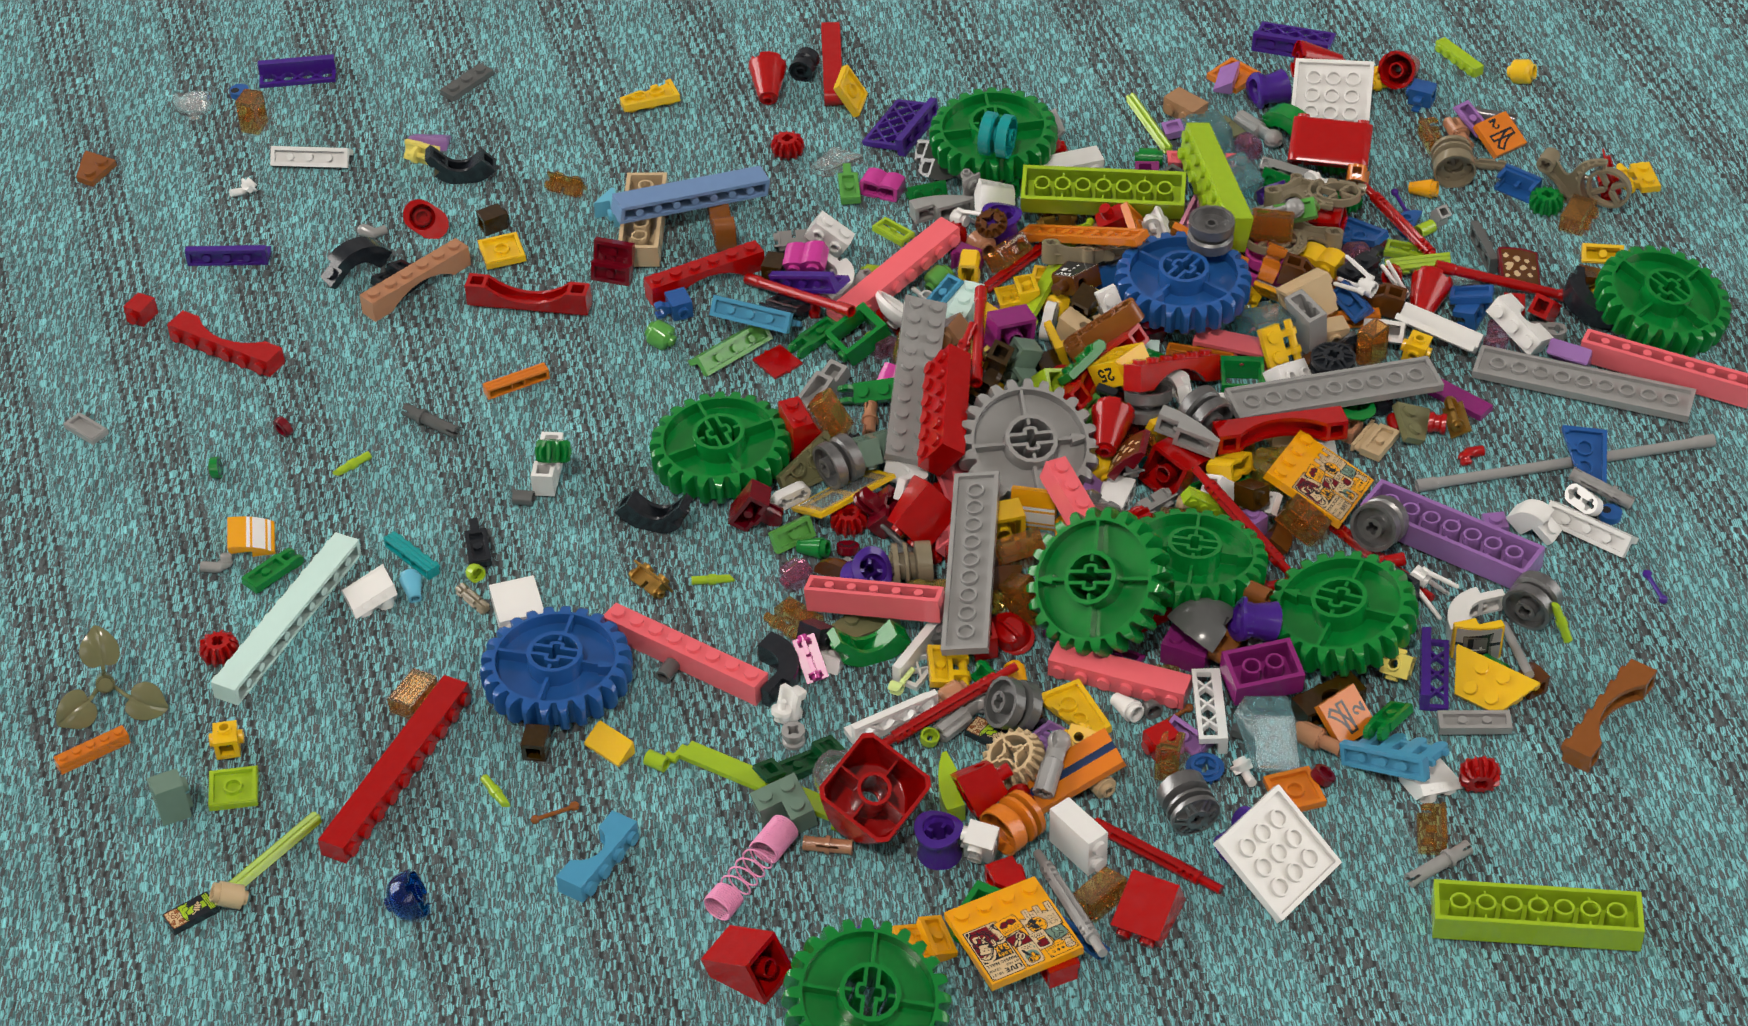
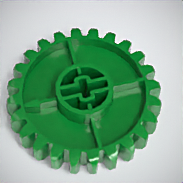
M989 87L986 92H983L981 89H974L971 95L967 92L959 94V100L955 98L946 101V106H942L937 110V115L932 118L929 130L932 155L938 160L941 168H948L949 174L957 176L961 174L963 169L967 168L973 174L980 172L981 179L995 182L1005 180L1006 183L1014 182V177L1017 176L1022 179L1023 165L1048 164L1051 160V155L1056 151L1058 140V127L1055 122V116L1049 111L1048 106L1042 102L1038 103V98L1035 96L1025 97L1024 91L1017 90L1015 93H1011V88H1003L1001 91H997L996 87ZM986 111L997 112L1000 118L1004 114L1017 117V136L1009 159L998 158L995 152L991 156L978 153V133L981 120Z
M1645 245L1643 250L1638 246H1631L1628 251L1620 250L1615 256H1611L1606 260L1595 281L1594 298L1597 299L1596 309L1604 312L1601 318L1604 323L1614 325L1611 330L1616 335L1624 334L1627 340L1677 354L1683 353L1688 357L1696 356L1697 352L1705 353L1710 350L1711 346H1715L1720 341L1730 323L1732 305L1728 302V292L1725 289H1721L1723 283L1718 278L1710 277L1713 272L1709 268H1700L1698 266L1700 261L1694 258L1687 260L1685 259V254L1680 251L1672 254L1667 247H1661L1660 251H1657L1652 245Z
M717 391L715 397H710L705 393L699 395L698 401H694L692 398L684 400L683 408L680 406L672 407L670 415L662 416L659 419V426L653 429L649 449L653 471L658 475L662 485L669 486L671 493L678 495L682 492L683 495L687 493L693 500L699 497L701 504H708L711 499H716L717 504H725L727 498H732L734 501L752 478L771 487L773 485L772 479L776 480V476L783 468L788 466L792 446L790 434L785 428V422L779 417L778 409H771V403L765 400L757 402V396L747 395L745 398H741V392L735 391L730 396H725L724 391Z
M1096 507L1088 508L1085 516L1078 512L1072 513L1070 525L1062 521L1056 523L1057 535L1055 537L1047 533L1044 535L1043 542L1047 547L1045 550L1035 549L1033 556L1039 560L1038 565L1030 566L1027 572L1035 577V581L1026 586V592L1035 596L1028 605L1031 611L1038 614L1035 620L1037 626L1046 630V637L1054 643L1059 641L1061 648L1066 651L1075 647L1076 652L1082 656H1087L1094 651V653L1101 657H1108L1112 654L1113 649L1120 653L1128 651V640L1137 644L1143 642L1142 630L1146 628L1149 631H1154L1157 627L1156 622L1152 619L1154 614L1159 616L1165 615L1167 609L1160 604L1161 599H1168L1172 595V591L1164 587L1165 582L1173 579V572L1163 567L1171 560L1169 553L1161 549L1164 543L1163 539L1157 534L1152 533L1153 529L1147 522L1138 519L1137 516L1128 511L1120 512L1114 507H1106L1103 511Z
M1179 508L1169 509V514L1157 511L1153 513L1152 518L1149 516L1140 518V520L1151 525L1152 533L1157 534L1163 539L1164 543L1161 549L1168 552L1171 558L1169 563L1163 566L1173 572V579L1164 583V587L1172 591L1170 598L1161 599L1160 604L1165 608L1171 607L1173 610L1186 601H1197L1201 598L1221 600L1234 607L1243 596L1244 590L1251 583V580L1262 585L1265 584L1268 566V554L1265 551V544L1261 539L1257 538V533L1250 528L1245 529V523L1239 520L1231 522L1229 521L1230 516L1226 514L1215 516L1211 510H1203L1202 513H1199L1196 508H1186V512H1181Z
M1340 550L1334 552V557L1328 558L1325 553L1318 554L1316 562H1312L1309 559L1301 561L1300 570L1296 568L1288 569L1285 572L1287 579H1279L1274 584L1275 591H1273V595L1269 599L1271 602L1277 601L1280 603L1283 615L1282 626L1276 640L1290 637L1303 670L1307 673H1312L1318 668L1320 669L1321 676L1328 677L1333 671H1338L1340 677H1347L1350 670L1353 669L1358 674L1367 673V666L1370 664L1375 668H1380L1384 666V657L1395 659L1399 656L1398 647H1407L1411 641L1410 635L1414 634L1417 629L1419 607L1414 585L1408 581L1407 574L1403 570H1396L1395 563L1386 560L1380 563V557L1376 554H1370L1367 558L1362 557V551H1353L1350 556H1345L1344 551Z
M863 918L860 928H856L850 919L842 921L839 931L828 925L822 929L820 938L809 937L805 942L803 951H798L793 956L791 962L792 969L786 972L783 981L786 990L782 995L781 1004L788 1010L784 1018L785 1026H948L950 1017L946 1011L949 1009L952 999L951 995L943 991L949 981L947 976L942 973L934 974L940 961L937 956L927 958L923 956L927 947L923 940L917 941L913 945L908 942L911 931L904 928L895 935L892 933L893 926L889 921H884L880 929H874L871 918ZM855 986V989H854V991H853V994H852V996H851V998H850V1001H849V1003H848L849 996H850V994H851V992H852V987ZM866 987H870L867 1005L870 1008L865 1016L863 1015L865 995L863 994ZM885 1000L884 1005H883V1007H882V1009H881V1013H880L881 1015L877 1016V1015H878V1012H879V1010H880V1008H881V1006H882V1004H883V1001Z

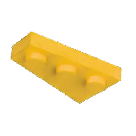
M671 78L665 80L664 85L658 86L654 84L650 86L648 91L638 90L620 97L621 107L624 112L629 113L645 108L653 109L664 104L672 105L675 102L681 101L680 94Z
M1079 678L1042 693L1043 706L1068 725H1071V723L1077 725L1078 722L1091 726V730L1097 732L1104 727L1108 733L1112 732V725Z

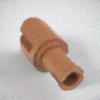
M1447 117L1443 120V126L1448 135L1465 137L1470 141L1472 148H1474V143L1469 138L1470 131L1461 118Z
M1298 721L1292 725L1290 733L1296 742L1314 751L1323 749L1340 757V741L1328 736L1324 728L1308 721Z

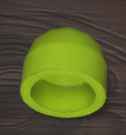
M473 563L466 568L465 573L471 582L477 583L484 579L486 571L479 564Z
M932 727L924 728L920 735L921 745L929 749L934 748L940 738L939 732ZM928 735L932 737L931 741L927 740Z

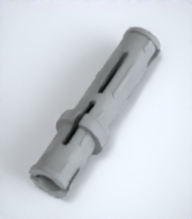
M1575 466L1568 477L1569 480L1605 497L1606 501L1617 503L1627 510L1631 508L1636 497L1617 489L1618 486L1607 484Z
M1463 840L1451 849L1446 848L1442 850L1440 855L1423 865L1405 873L1404 880L1407 881L1414 877L1413 880L1407 883L1411 888H1414L1444 869L1456 866L1458 861L1473 854V848L1471 847L1463 851L1464 848L1471 845L1467 840Z

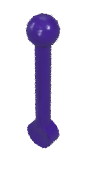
M1396 188L1392 189L1391 195L1395 196L1403 212L1409 211L1398 195V190Z
M1644 570L1642 576L1648 579L1659 596V602L1666 604L1668 597L1662 594L1652 579V572Z

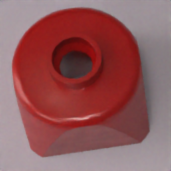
M873 732L862 733L820 785L819 794L829 822L841 835L860 844H879L888 842L897 835L931 788V780L929 775ZM862 792L874 794L878 801L867 800Z

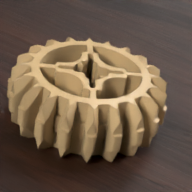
M1020 727L1016 731L1009 728L1008 733L1005 734L1000 731V737H992L993 743L986 744L987 751L982 752L984 759L981 761L987 760L995 768L1008 763L1014 775L1003 781L1007 790L1016 784L1024 783L1028 785L1030 780H1036L1035 775L1038 774L1041 761H1043L1046 752L1044 744L1035 733L1032 734L1028 729L1023 731Z

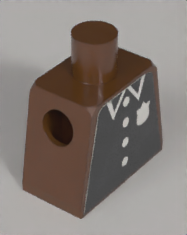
M1067 261L1053 272L1051 276L1053 281L1051 290L1055 296H1060L1061 294L1073 296L1082 283L1093 287L1102 284L1099 266L1092 263Z

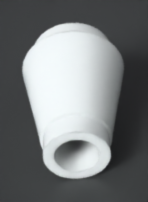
M1118 692L1112 695L1110 699L1111 705L1127 722H1137L1142 718L1144 707L1140 701Z

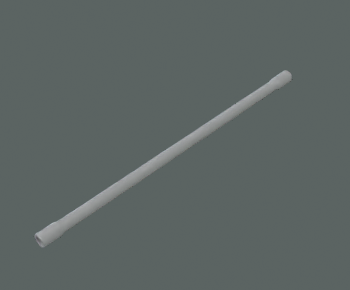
M1707 434L1682 440L1607 451V462L1689 449L1715 447L1716 438L1714 434ZM1571 457L1442 477L1415 479V488L1417 492H1425L1443 487L1573 468L1574 465Z

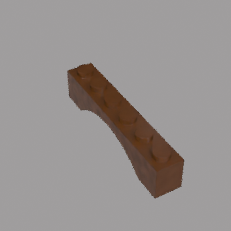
M1287 252L1277 283L1283 285L1316 267L1306 257ZM1332 279V283H1331V284H1332V287H1333V289H1334L1336 286L1333 285V282H1339V281ZM1384 283L1379 285L1376 294L1372 298L1365 295L1363 297L1372 308L1379 307L1382 316L1395 319L1396 314L1401 312L1407 288Z

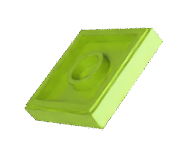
M258 765L209 771V812L258 806Z

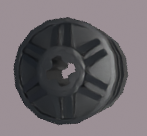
M1324 342L1312 349L1309 366L1311 374L1354 368L1356 355L1349 346L1343 343Z

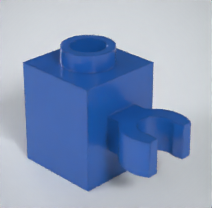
M1415 78L1413 83L1408 85L1406 96L1408 97V104L1413 105L1411 111L1419 113L1421 107L1431 108L1436 99L1437 83Z
M684 287L664 292L665 302L658 301L654 303L655 309L659 310L654 312L657 319H662L667 314H670L674 322L693 317L692 300Z

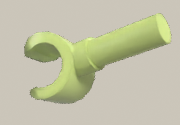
M910 667L899 682L891 680L888 685L889 693L897 696L901 695L904 692L907 680L915 672V669Z

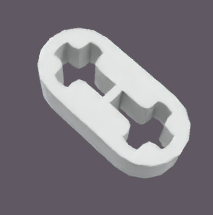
M1049 300L1046 302L1039 330L1040 340L1049 341L1043 324L1051 320L1055 328L1059 312L1058 302Z
M797 481L774 492L770 502L786 510L808 499L811 495V490L803 481Z
M1571 484L1566 488L1565 499L1578 510L1591 517H1596L1602 512L1603 501L1588 489L1578 484ZM1576 491L1581 496L1580 499L1576 498V496L1574 495ZM1588 501L1592 502V504L1594 505L1593 509H1591V507L1587 505Z

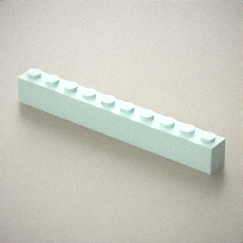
M335 532L326 541L324 547L313 557L309 565L301 571L299 577L289 586L284 595L277 600L275 606L264 616L260 624L252 630L250 636L238 647L235 654L226 661L225 666L213 677L211 686L215 698L235 705L241 703L362 555L359 539Z

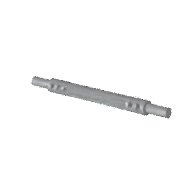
M1036 849L1033 852V856L1040 865V872L1087 944L1092 945L1099 957H1105L1108 951L1100 940L1099 932L1054 864L1048 861L1042 850Z

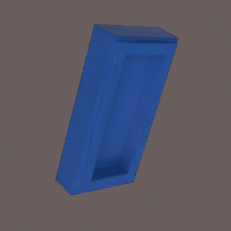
M1494 285L1452 286L1449 298L1450 305L1493 303Z

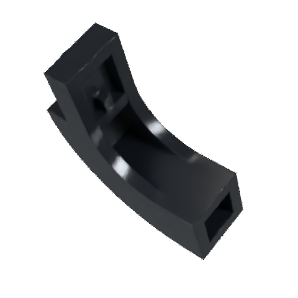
M432 145L425 149V162L430 167L435 168L434 177L449 184L478 183L487 179L496 171V158L482 148L470 158L463 160L451 159Z
M371 237L352 238L340 244L329 254L327 259L331 263L325 269L321 278L331 288L337 289L346 275L355 266L362 263H371L381 268L392 254V251L382 242Z
M1577 265L1574 272L1569 274L1563 288L1562 297L1565 304L1575 316L1585 323L1602 330L1611 331L1614 325H1608L1603 322L1601 318L1604 312L1596 309L1597 299L1594 298V294L1586 285L1585 267Z
M634 489L622 498L614 513L635 528L665 534L680 528L691 510L689 506L693 498L686 493L672 504L659 505L649 501Z
M772 631L758 644L759 661L776 670V673L761 688L762 704L769 708L778 700L780 685L786 683L794 687L799 684V660L794 646L787 639Z

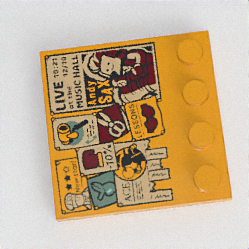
M1302 430L1297 433L1263 477V479L1336 529H1339L1374 481L1371 477Z
M1035 876L944 912L945 921L991 991L1084 954L1083 945Z

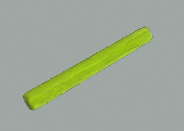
M1134 93L1127 95L1126 102L1159 148L1163 150V153L1166 154L1167 150L1173 151V145Z
M315 811L311 812L229 882L245 885L246 887L322 822L321 816Z

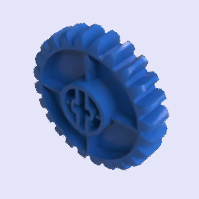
M1177 231L1175 236H1171L1169 232L1161 233L1160 238L1149 236L1141 246L1125 250L1122 259L1116 265L1114 285H1116L1122 301L1128 298L1135 300L1144 314V318L1140 323L1149 321L1150 328L1158 329L1162 326L1167 333H1173L1175 329H1179L1181 334H1189L1192 329L1197 333H1205L1206 327H1210L1212 330L1221 328V322L1225 324L1234 321L1235 316L1241 315L1250 299L1252 276L1251 272L1248 271L1247 261L1241 259L1239 251L1233 249L1217 257L1202 256L1188 247L1186 233L1184 231Z
M550 606L545 607L542 614H538L533 610L526 612L527 619L522 620L519 617L511 619V628L500 627L496 631L497 638H492L487 642V651L482 653V667L480 669L481 682L485 690L486 699L489 703L494 704V709L498 714H507L508 721L511 723H519L523 720L524 728L526 724L550 725V731L554 725H559L561 730H569L573 722H576L578 726H585L588 724V717L590 716L600 719L605 716L604 708L614 709L618 705V698L626 695L628 691L627 684L631 682L633 677L632 651L625 634L618 631V626L613 621L605 622L604 615L594 613L592 616H589V611L586 608H579L576 612H571L570 606H562L560 611L555 612L553 607Z

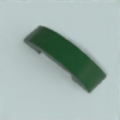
M828 735L813 741L810 750L779 762L772 757L754 764L752 769L768 784L792 773H795L797 779L801 780L831 764L845 752V748L832 735Z

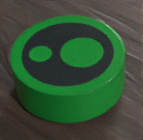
M210 457L208 468L211 478H222L223 467L220 457Z

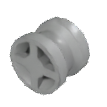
M790 721L782 726L783 746L793 751L803 748L806 743L804 725L798 721Z

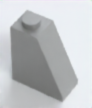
M1303 289L1285 297L1284 301L1289 319L1292 320L1293 326H1296V338L1298 344H1301L1302 351L1307 354L1310 351L1312 352V349L1317 345L1327 342V313Z

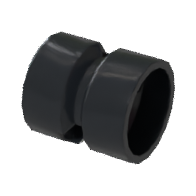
M802 47L797 51L789 67V73L794 80L808 82L820 62L818 52L810 47Z

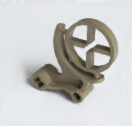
M1548 147L1536 162L1538 170L1546 173L1557 185L1560 193L1563 194V203H1567L1569 200H1582L1586 206H1591L1594 201L1602 207L1613 209L1623 206L1631 196L1632 185L1629 178L1622 171L1613 167H1607L1608 159L1595 158L1580 163L1571 173H1567L1559 162L1560 152L1553 147ZM1601 166L1594 170L1590 176L1585 174L1588 170ZM1606 174L1614 175L1621 180L1620 182L1613 183L1608 192L1613 202L1604 200L1597 195L1605 192L1608 188L1610 181ZM1599 175L1604 186L1593 188L1592 178ZM1584 179L1587 180L1586 188L1584 185ZM1626 187V197L1620 201L1615 189Z
M1292 173L1289 182L1264 188V207L1281 204L1289 198L1298 197L1299 199L1314 196L1319 203L1320 209L1333 211V207H1349L1358 204L1361 201V189L1357 185L1348 182L1324 183L1322 179L1310 180L1303 178L1302 174ZM1336 190H1339V196H1341V199H1338V193L1336 192Z
M1305 221L1271 229L1260 228L1250 231L1247 248L1252 252L1266 255L1267 244L1271 242L1285 247L1289 253L1297 255L1306 249L1307 241L1320 243L1326 248L1332 247L1342 251L1344 230L1338 227L1314 226Z
M1050 238L1042 241L1041 261L1049 265L1064 264L1067 261L1098 264L1102 261H1113L1115 257L1122 256L1125 250L1132 249V247L1122 246L1115 248L1114 245L1103 247L1094 244L1090 246L1076 244V247H1068L1060 244L1058 239Z

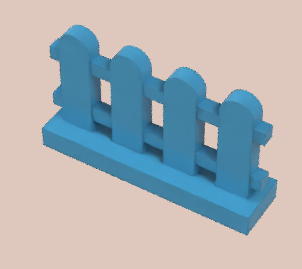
M713 295L709 313L710 316L789 334L791 326L802 327L803 323L800 320L793 319L794 313L719 295Z
M1375 733L1372 739H1365L1363 737L1358 742L1344 739L1339 743L1341 764L1344 766L1426 782L1430 779L1429 766L1434 767L1439 758L1442 756L1447 757L1450 754L1447 742L1439 741L1428 745L1427 739L1424 737H1417L1408 741L1403 733L1393 734L1385 741H1379Z

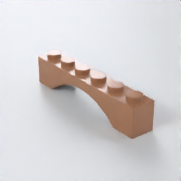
M455 238L372 288H369L359 295L362 313L376 322L393 312L401 299L420 282L439 274L455 275L471 265L469 247Z

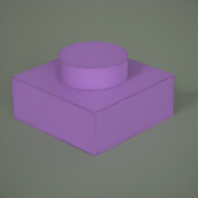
M1180 118L1161 123L1162 131L1168 140L1181 137L1182 131H1185Z
M1504 511L1482 513V521L1509 531V524Z

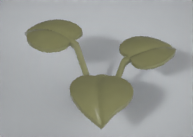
M93 625L80 644L79 656L86 666L90 668L101 667V673L95 679L96 688L88 698L81 689H75L66 693L57 707V726L71 729H83L90 726L97 717V707L91 700L94 699L98 692L109 693L113 689L129 699L125 704V711L133 719L146 721L163 715L169 706L162 691L155 684L146 681L137 683L132 687L131 695L119 688L118 685H115L114 677L106 672L105 665H114L118 662L120 657L119 645L107 630L98 625Z

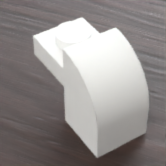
M1114 284L1094 292L1099 304L1097 310L1101 315L1122 302Z
M1525 500L1517 504L1506 517L1519 534L1532 529L1545 545L1552 544L1562 531L1561 527L1550 516L1554 509L1540 500Z

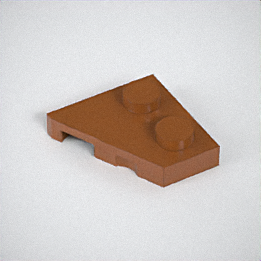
M85 151L76 175L77 182L94 187L117 166L116 160Z

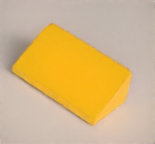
M1582 243L1581 263L1605 264L1608 258L1615 256L1618 251L1624 250V245Z
M601 720L596 723L584 742L585 746L617 767H620L635 754L634 742Z

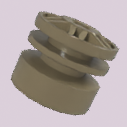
M1448 135L1434 143L1430 155L1435 180L1439 181V184L1445 188H1461L1472 182L1476 175V164L1470 141L1459 135Z
M930 540L915 541L913 552L908 551L906 542H902V553H898L897 543L890 544L888 558L892 566V582L901 583V580H904L905 583L911 584V579H916L918 585L934 586Z

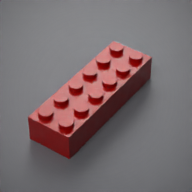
M952 344L947 345L943 350L941 349L932 361L926 363L924 367L925 378L922 385L921 429L918 436L920 441L917 451L918 467L939 477L965 455L966 445L964 437L966 429L962 426V421L967 420L968 415L966 410L969 400L972 354Z

